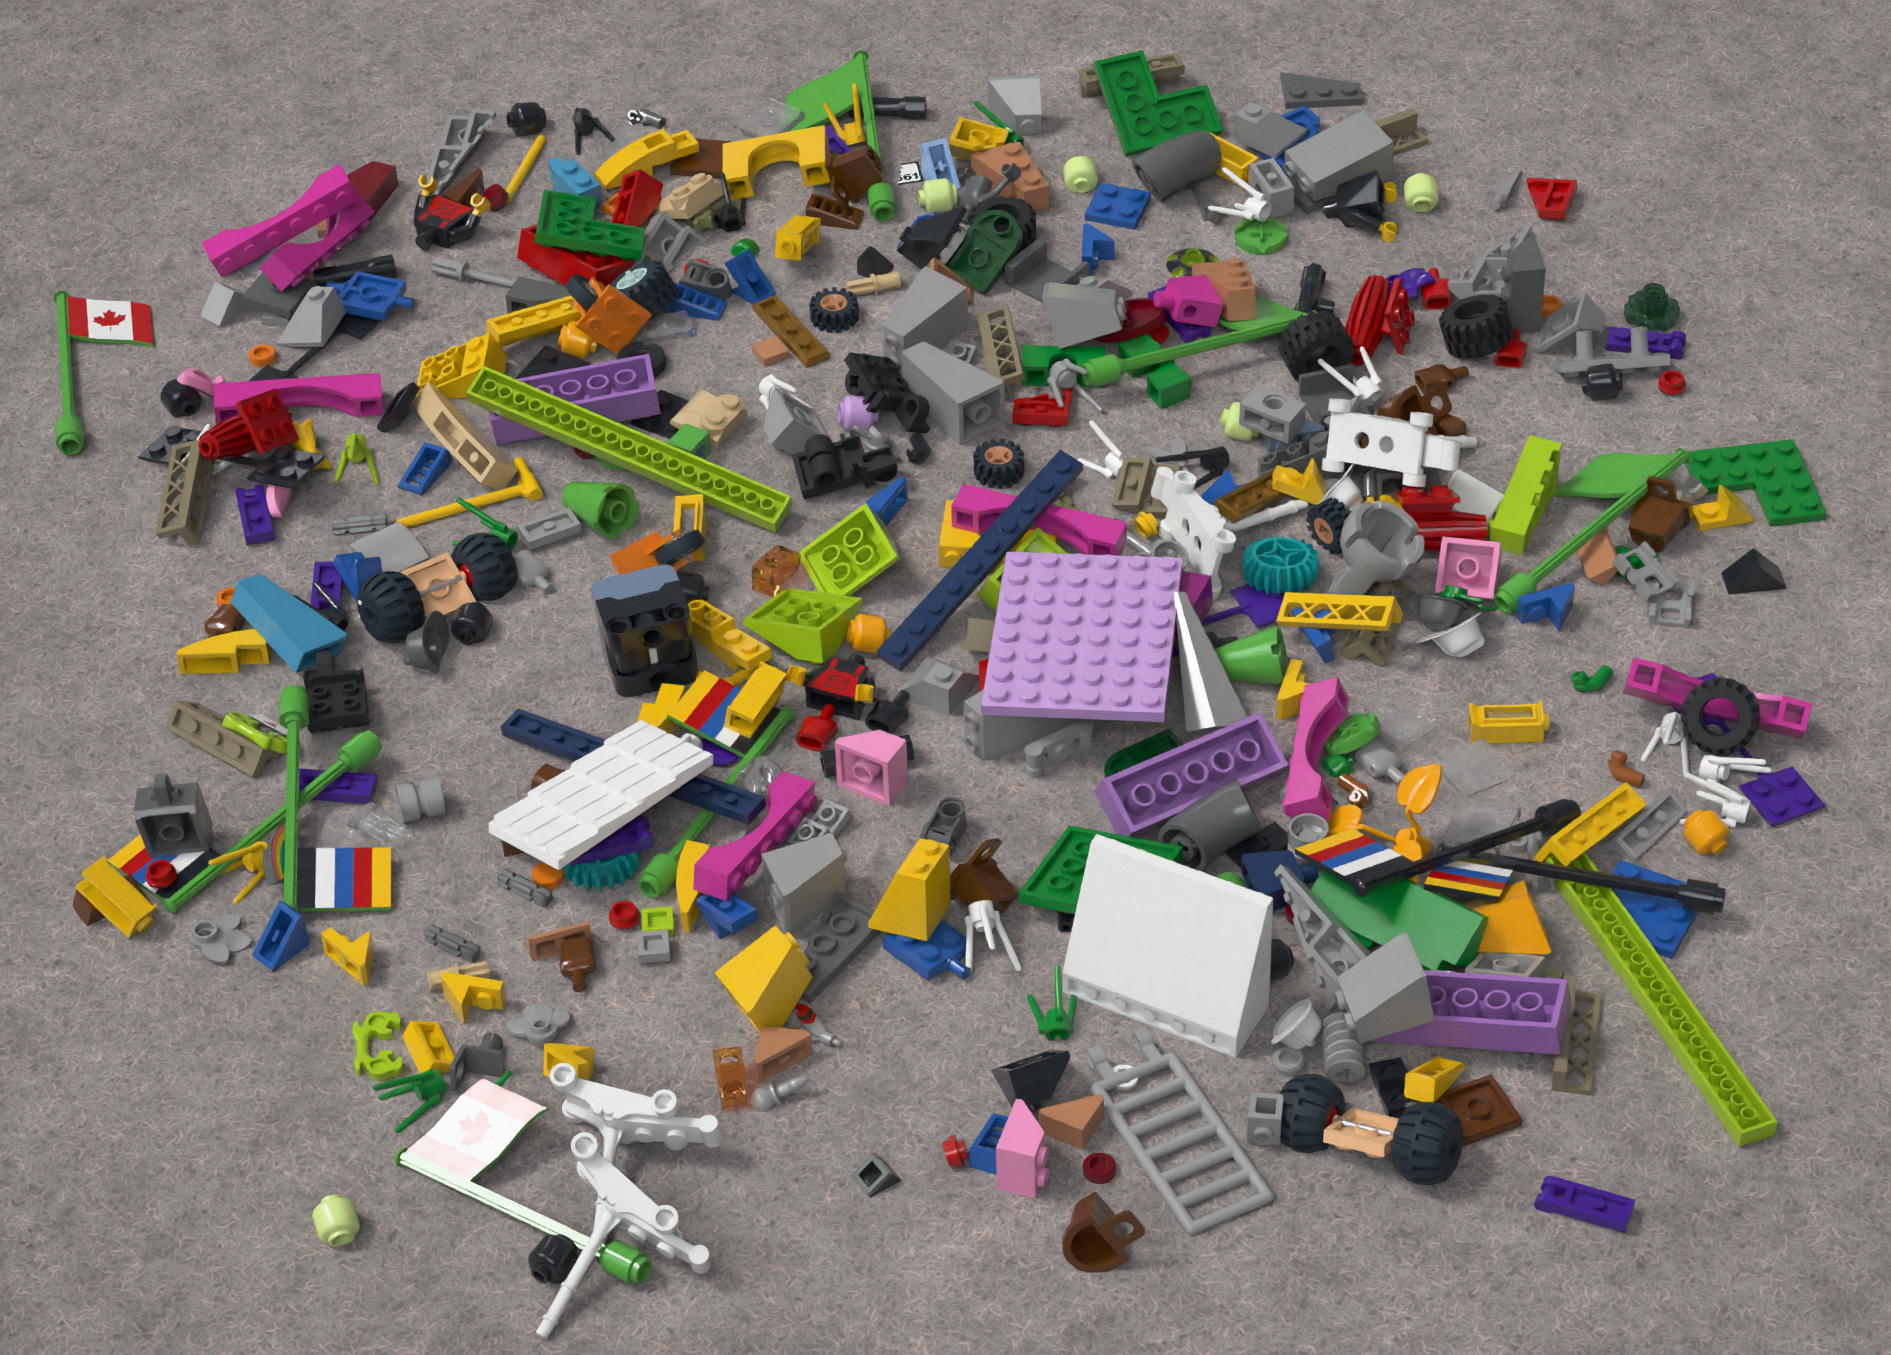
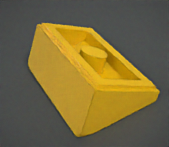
M410 1021L402 1037L419 1072L423 1073L429 1069H437L440 1074L449 1072L450 1065L455 1056L439 1023Z

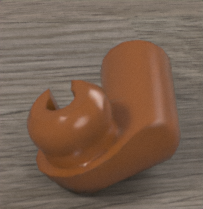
M1613 751L1611 759H1608V767L1613 777L1617 781L1627 782L1629 785L1640 788L1644 782L1645 774L1628 768L1626 764L1628 756L1625 752Z
M1343 773L1339 777L1337 785L1349 792L1348 800L1350 804L1356 805L1360 809L1364 808L1369 802L1368 787L1347 773Z

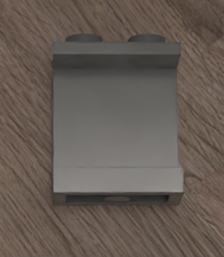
M1039 238L1006 263L1004 267L1006 285L1042 303V295L1046 283L1077 285L1081 279L1089 276V263L1086 261L1070 271L1048 260L1047 242Z
M1352 364L1334 367L1337 372L1353 384L1354 367ZM1325 369L1299 375L1298 394L1302 402L1306 403V409L1313 422L1324 426L1325 431H1328L1329 429L1323 420L1331 415V411H1328L1329 399L1351 400L1356 396ZM1363 399L1362 401L1371 415H1374L1375 404L1372 399Z

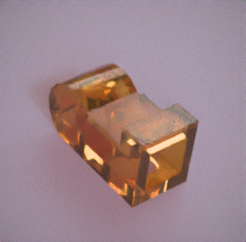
M776 545L772 550L770 549L752 566V590L770 597L776 596L780 592V585L789 576H793L797 572L801 562V554L781 545Z
M742 1047L712 1050L721 1109L748 1106ZM726 1057H734L738 1060L736 1062L720 1063Z

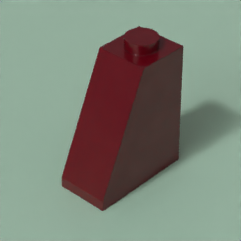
M371 161L348 174L358 195L375 211L368 219L371 221L398 187L396 166Z

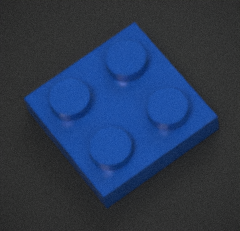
M1100 183L1085 212V221L1135 230L1151 199V192Z

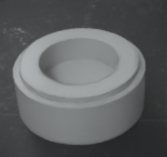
M1289 1046L1281 1047L1272 1056V1067L1279 1075L1292 1077L1300 1074L1304 1069L1305 1056L1298 1049Z

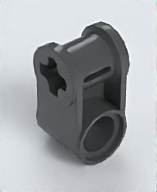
M698 260L688 261V270L684 278L679 280V284L689 286L723 300L730 298L733 289L728 273L724 269L704 264Z
M955 797L941 800L930 820L924 825L920 838L949 844L951 856L956 849L957 843L966 831L964 802Z

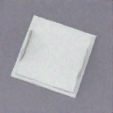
M1460 469L1454 472L1448 483V489H1452L1460 496V503H1455L1452 511L1485 515L1488 527L1489 521L1491 519L1494 520L1498 504L1502 501L1504 495Z

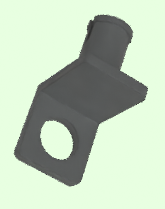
M491 1032L486 1033L479 1047L461 1045L450 1065L451 1091L458 1090L466 1072L501 1078L505 1073L504 1053L500 1051L503 1046V1039L498 1034L494 1033L491 1041H489L492 1034Z

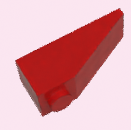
M641 169L624 175L612 223L639 227L658 207L661 201L663 183Z

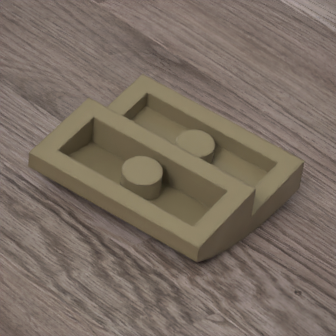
M1124 457L1112 501L1113 508L1132 514H1138L1143 511L1146 514L1151 513L1154 517L1166 518L1168 508L1159 499L1151 495L1153 481L1159 467L1170 468L1174 476L1177 471H1183L1181 465L1153 464L1151 458Z

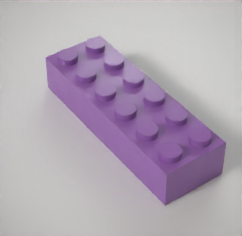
M649 354L516 379L618 423L661 414ZM489 411L496 446L548 436Z
M1261 712L1106 777L1100 782L1094 792L1116 834L1139 838L1162 828L1168 821L1192 803L1236 778L1244 792L1278 778L1289 765Z
M1424 970L1435 1021L1371 1040L1372 1042L1561 1054L1572 1008L1568 979Z

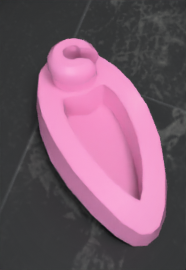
M188 368L177 378L179 383L190 386L209 397H214L213 383H228L221 375L217 376L213 381L208 375L197 368Z
M268 484L266 500L272 517H282L290 500L292 489Z

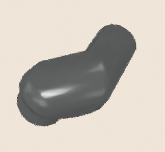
M632 109L627 113L629 124L635 127L651 125L661 129L666 125V118L647 109Z

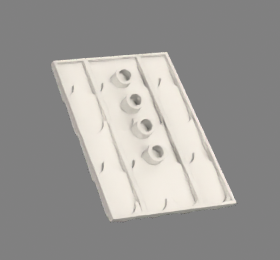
M640 720L606 739L602 747L573 762L570 769L529 791L528 797L497 813L494 816V820L489 822V833L559 870L713 765V754L703 751V749L691 743L685 742L670 733L667 734L666 731Z

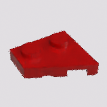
M1527 178V187L1539 218L1566 219L1578 189L1577 180Z
M1072 389L1063 390V408L1058 406L1056 398L1049 399L1048 393L1035 397L1015 399L1012 423L1024 426L1034 424L1049 425L1051 427L1068 426Z

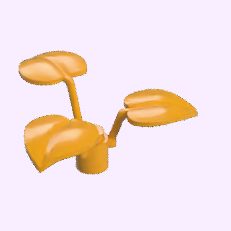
M1431 764L1418 767L1408 772L1401 780L1397 791V800L1402 806H1407L1405 814L1412 828H1403L1397 833L1396 837H1393L1365 824H1360L1363 818L1362 809L1356 805L1348 804L1335 809L1331 813V818L1326 820L1329 828L1328 837L1352 828L1358 832L1359 830H1364L1394 843L1393 851L1412 861L1427 857L1431 851L1432 844L1427 837L1420 833L1422 827L1417 824L1412 812L1422 814L1432 805L1441 782L1443 766ZM1419 875L1408 879L1417 883Z

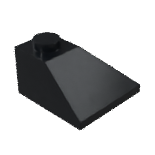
M963 206L919 220L912 228L907 226L899 236L902 242L896 251L920 269L924 268L931 259L936 257L948 245L968 209Z
M1048 1050L991 1069L1012 1108L1015 1100L1020 1099L1024 1101L1030 1111L1042 1107L1040 1102L1051 1098L1069 1062L1070 1054L1069 1051Z

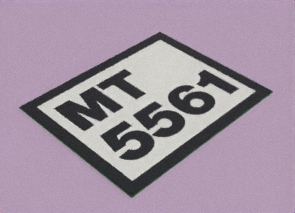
M918 161L901 164L898 185L923 181Z

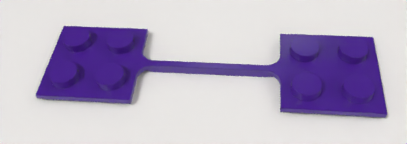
M1248 584L1232 589L1230 593L1239 603V606L1207 616L1201 625L1205 626L1237 614L1247 615L1257 628L1275 623L1285 593H1280L1279 596L1273 592L1267 594L1265 590L1256 591L1255 586L1251 587ZM1174 645L1172 658L1179 656V652Z
M1712 672L1697 679L1707 681L1717 678V676ZM1673 707L1678 714L1682 715L1683 709ZM1703 715L1706 726L1714 724L1719 726L1725 734L1731 732L1723 719ZM1745 747L1739 750L1744 758H1753ZM1793 766L1769 774L1759 772L1757 773L1760 776L1758 779L1739 785L1742 793L1750 800L1751 804L1771 827L1825 808V804Z

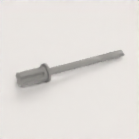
M439 257L432 261V272L458 278L460 282H463L466 277L510 288L515 283V280L471 270L467 261L459 263Z

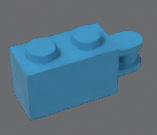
M561 158L549 160L548 165L551 169L550 179L553 181L554 191L596 198L594 211L600 209V205L603 204L601 184L574 159L566 162Z

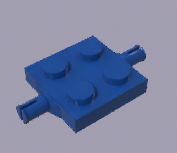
M356 271L353 277L343 284L328 281L326 287H334L337 294H340L339 298L346 313L350 315L385 321L395 307L400 306L413 309L415 305L414 298L403 296L407 290L406 281Z
M942 920L928 941L893 933L883 940V948L927 980L947 970H951L961 979L967 978L971 972V968L960 962L961 958L966 956V937Z

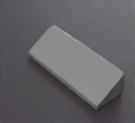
M1668 788L1612 837L1605 846L1628 860L1635 862L1689 811Z

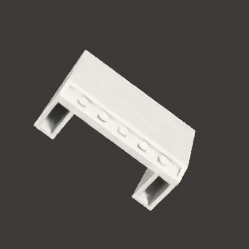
M1096 834L1090 844L1063 967V993L1073 994L1084 1001L1236 1058L1269 1007L1273 898Z

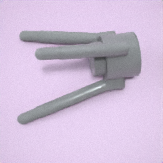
M1067 358L1052 365L1047 382L1051 385L1060 408L1064 407V403L1058 386L1061 388L1073 387L1098 412H1104L1099 403L1076 382V372L1087 375L1088 371L1071 363Z

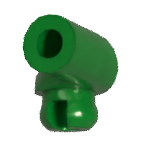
M1603 665L1590 677H1587L1584 671H1577L1571 676L1572 687L1578 692L1599 691L1613 676V670L1609 666Z

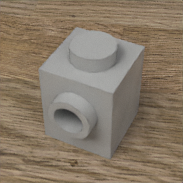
M1251 1092L1247 1143L1280 1146L1283 1095Z

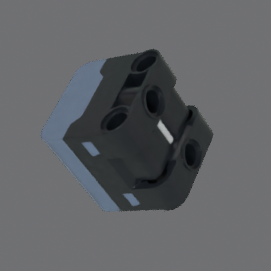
M665 564L604 578L593 584L592 594L602 653L618 695L634 697L657 692L660 690L662 683L687 685L696 681L699 669L696 651L691 640L692 622L690 608L677 573L672 566Z

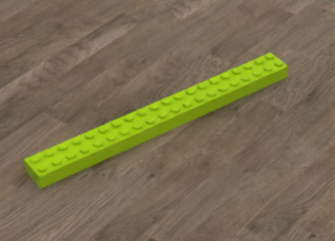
M486 366L482 367L466 392L468 402L683 494H703L705 503L774 533L777 532L793 506L792 497Z
M1586 853L1569 865V867L1599 872ZM1555 855L1546 857V863L1563 865ZM1555 878V886L1738 1147L1775 1135L1778 1121L1614 891L1607 887Z

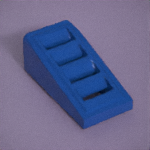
M675 283L679 290L678 296L667 308L668 313L715 321L720 320L727 306L726 300L689 286ZM710 306H715L713 310L709 309Z
M424 442L397 485L398 488L423 496L452 463L453 459L450 452L445 448ZM423 467L429 468V471L424 470V469H422V468H423ZM417 474H420V475H423V476H425V477H424V479H423V478L417 477L416 475H417ZM410 481H414V482L420 483V485H419V487H418V486L409 484V482H410Z
M901 476L865 502L879 516L885 526L890 523L908 501L907 478Z
M995 1113L991 1115L969 1149V1167L997 1175L995 1149L1003 1131L994 1130V1128L1004 1129L1008 1120L1007 1116Z

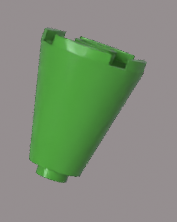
M573 481L567 484L562 492L563 506L570 508L574 515L607 539H619L622 536L617 534L624 529L630 531L638 517L639 501L635 500L633 494L636 492L633 488L623 483Z
M1272 626L1215 648L1229 677V681L1282 685L1288 666H1285L1287 653L1281 628L1279 629V626Z

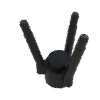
M575 108L572 119L575 126L576 155L581 154V134L590 133L594 127H597L611 142L615 140L610 132L600 123L599 118H593L592 113L588 109Z
M722 172L720 173L726 206L721 210L719 216L717 214L714 216V221L718 229H723L726 232L738 231L742 226L746 225L745 211L747 198H741L740 211L732 205L726 176Z
M1219 446L1208 450L1156 457L1155 461L1159 463L1200 458L1201 466L1204 470H1209L1210 473L1196 481L1195 489L1214 477L1223 475L1222 469L1229 466L1230 458L1226 448Z
M317 581L313 582V586L333 609L325 608L323 611H320L305 600L293 595L341 630H346L349 619L346 617L348 612L341 608Z

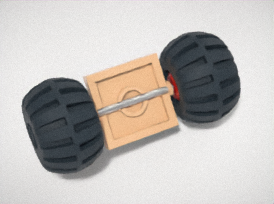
M476 533L461 540L454 548L451 556L447 552L401 572H378L369 577L358 590L356 602L360 619L368 633L380 642L398 643L406 641L407 635L419 629L423 623L425 624L427 617L433 611L437 610L444 617L456 613L462 604L481 600L493 601L504 597L506 593L512 590L517 581L518 573L514 556H512L510 548L498 536L489 533Z
M1303 1074L1293 1077L1284 1085L1280 1092L1284 1099L1280 1142L1293 1149V1151L1314 1153L1320 1150L1324 1151L1332 1144L1340 1150L1353 1149L1365 1152L1367 1156L1372 1158L1385 1157L1391 1152L1395 1169L1405 1179L1419 1185H1434L1446 1181L1458 1165L1464 1140L1462 1122L1450 1108L1442 1104L1422 1102L1411 1105L1405 1109L1399 1119L1357 1108H1351L1344 1113L1345 1098L1343 1092L1333 1081L1318 1074Z

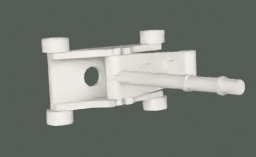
M1330 398L1328 411H1331L1327 455L1326 458L1322 459L1321 470L1344 472L1345 462L1404 472L1402 484L1425 487L1426 474H1423L1424 468H1421V466L1457 471L1460 449L1474 448L1478 442L1476 437H1467L1465 435L1436 436L1426 433L1428 427H1432L1433 414L1411 412L1410 422L1397 418L1351 412L1352 401ZM1362 432L1366 433L1369 437V444L1364 449L1357 442L1358 435Z
M1159 467L1155 474L1151 495L1159 499L1168 508L1166 518L1161 521L1158 534L1164 540H1174L1180 543L1186 549L1188 559L1197 573L1211 575L1213 600L1219 597L1222 588L1221 580L1217 573L1222 556L1233 550L1236 541L1233 532L1264 522H1272L1277 518L1296 514L1308 508L1307 501L1301 499L1291 500L1274 508H1266L1264 511L1252 514L1235 524L1231 521L1226 523V520L1221 518L1218 508L1205 502L1194 490L1197 479L1192 473L1177 471L1173 476V471L1170 468Z
M568 1063L557 1064L550 1071L549 1076L555 1090L564 1093L566 1097L562 1105L564 1117L571 1123H581L584 1121L600 1130L604 1138L603 1157L614 1167L616 1152L620 1142L624 1144H630L634 1141L664 1142L665 1146L671 1150L682 1149L689 1142L704 1143L707 1147L711 1148L719 1146L722 1142V1133L716 1117L713 1115H704L701 1118L679 1117L677 1113L679 1108L676 1095L670 1090H659L652 1097L578 1078L574 1067ZM597 1197L595 1202L596 1213L593 1231L602 1213V1201L599 1197ZM607 1236L605 1237L602 1243L604 1245L607 1242Z
M587 1132L574 1136L571 1141V1150L573 1156L579 1160L577 1172L580 1179L585 1183H590L602 1201V1213L595 1230L565 1282H562L561 1289L547 1314H544L542 1317L543 1320L535 1334L546 1340L553 1328L558 1325V1320L573 1293L577 1292V1286L605 1237L616 1226L621 1229H627V1233L640 1242L647 1240L657 1246L656 1249L666 1257L673 1259L674 1256H677L688 1262L695 1273H706L711 1266L709 1251L705 1246H693L683 1240L682 1233L678 1229L679 1217L675 1208L670 1205L658 1206L598 1152L597 1139L594 1135Z

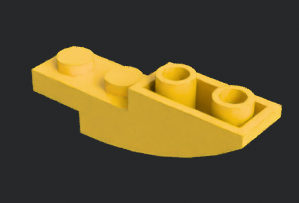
M661 129L634 141L618 151L595 172V178L605 190L621 186L624 175L639 169L652 176L653 166L662 165L665 162L699 152V143L688 130L668 135L664 129Z
M702 599L688 603L694 637L734 671L740 667L751 671L759 666L760 661L766 662L773 658L771 648L737 629L733 617Z

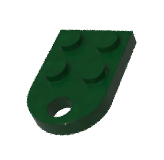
M989 210L982 213L966 231L963 241L946 262L945 266L964 279L973 288L986 295L1004 272L1005 264L1014 258L1021 247L1023 234L1020 224L1011 214L1003 210ZM1002 220H1008V229L1004 232H998V224Z
M1170 729L1162 731L1111 755L1105 763L1104 778L1184 744Z

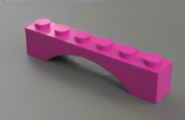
M341 164L319 175L301 198L278 215L250 227L223 230L202 244L211 263L220 276L224 277L360 200V197Z
M360 197V200L326 219L327 226L323 240L310 244L286 242L272 253L259 269L281 292L290 285L295 288L305 276L308 277L318 268L316 263L322 266L332 256L331 253L335 255L345 243L348 244L358 235L356 231L362 233L371 224L368 219L375 211Z
M380 373L213 383L216 424L240 414L236 405L237 402L274 388L277 389L284 407L299 405L321 406L336 409L354 417L383 414Z
M963 484L951 505L952 527L975 533H983L1017 496ZM1051 505L1030 529L1035 531L1037 528H1040L1044 533L1056 536L1073 545L1082 554L1088 555L1110 554L1121 556L1127 544V522L1056 505Z
M1633 657L1629 666L1623 694L1682 709L1683 703L1686 701L1690 691L1704 681L1673 670L1663 664ZM1754 693L1756 702L1760 706L1759 716H1761L1757 729L1798 739L1802 738L1806 732L1812 703L1783 695ZM1725 698L1711 700L1703 710V715L1734 723L1739 721L1737 707L1733 702Z
M1338 677L1304 686L1303 698L1300 699V715L1296 720V738L1293 739V756L1289 760L1290 773L1289 778L1286 779V796L1282 801L1284 813L1286 816H1290L1291 819L1303 813L1316 814L1325 820L1331 818L1334 798L1322 776L1317 773L1321 751L1327 740L1347 718L1349 697Z
M782 771L768 786V816L759 827L743 838L722 846L709 848L694 864L693 890L725 901L735 891H739L750 875H754L762 863L761 854L772 851L780 843H784L787 835L799 826L808 812L811 813L814 810L817 802V796L814 795L815 782Z

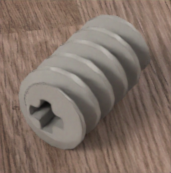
M1334 1013L1327 1016L1321 1026L1325 1076L1335 1083H1355L1364 1078L1366 1074L1363 1043H1359L1355 1031L1349 1033L1343 1015L1346 1013Z

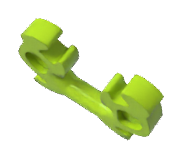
M229 711L225 715L222 726L240 733L266 750L269 748L278 753L287 754V736L283 737L278 732L270 731L267 734L257 730L259 722L248 714Z
M374 1011L366 1017L362 1027L359 1026L357 1020L354 1021L352 1034L356 1041V1057L353 1066L357 1076H361L362 1069H365L368 1076L374 1081H383L393 1076L399 1077L402 1074L404 1068L402 1057H398L392 1062L394 1060L393 1050L379 1051L376 1058H371L369 1055V1040L371 1037L377 1036L379 1040H390L393 1038L391 1027L398 1031L402 1029L400 1016L397 1012Z

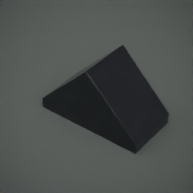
M1754 548L1721 573L1728 594L1786 589L1779 567Z

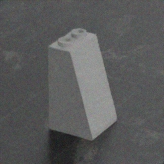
M1363 110L1286 150L1283 166L1286 174L1298 182L1302 192L1308 193L1314 201L1337 195V186L1339 184L1375 170L1378 171L1382 182L1392 179L1393 141Z
M926 266L921 269L883 324L884 356L891 358L895 362L896 368L901 375V351L923 341L942 349L951 340H954L968 329L967 287Z
M924 341L901 351L902 378L907 381L908 387L913 394L917 396L922 395L928 400L930 406L928 417L959 445L1005 423L1003 380Z
M982 690L964 701V743L970 752H975L983 760H987L1025 748L1034 741L1079 720L1087 719L982 715L981 703L984 691Z

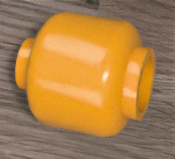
M572 320L568 325L563 324L557 345L561 346L562 352L580 359L587 358L590 352L595 354L599 342L576 328L575 324L578 321Z
M861 613L854 620L851 619L849 621L846 640L848 643H851V647L855 651L877 654V650L891 636V628H887L883 617Z
M1699 809L1691 814L1683 824L1685 826L1684 838L1700 855H1706L1710 852L1717 855L1729 844L1726 839L1730 834V829L1713 810L1703 811Z

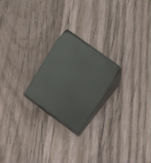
M869 246L857 259V274L867 278L870 277V274H888L894 268V265L872 246Z
M874 1152L851 1175L869 1198L901 1181L900 1177L887 1162Z

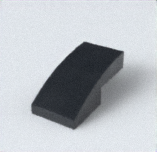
M1401 1057L1369 1063L1372 1080L1386 1116L1399 1119L1405 1109L1419 1103L1417 1100L1406 1098L1404 1095L1405 1077L1408 1071Z

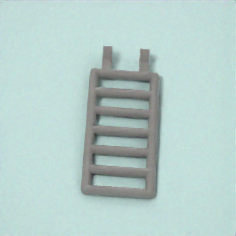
M1145 1027L1133 1031V1036L1137 1041L1133 1044V1047L1145 1062L1117 1074L1108 1064L1105 1054L1099 1045L1087 1050V1054L1091 1061L1087 1062V1065L1099 1079V1081L1091 1085L1092 1094L1094 1096L1102 1094L1104 1098V1112L1187 1234L1195 1235L1273 1202L1274 1193L1180 1058L1174 1052L1161 1055ZM1166 1067H1170L1177 1077L1174 1080L1117 1103H1114L1107 1091L1117 1088L1118 1085L1128 1083L1135 1078H1142ZM1183 1089L1187 1091L1193 1100L1132 1126L1129 1125L1122 1115ZM1199 1112L1203 1114L1209 1123L1148 1149H1145L1138 1138ZM1215 1135L1219 1137L1225 1146L1163 1173L1154 1162L1158 1158ZM1231 1158L1235 1160L1241 1171L1180 1196H1177L1170 1185L1175 1181ZM1246 1182H1250L1258 1193L1196 1220L1192 1218L1186 1209L1188 1206Z

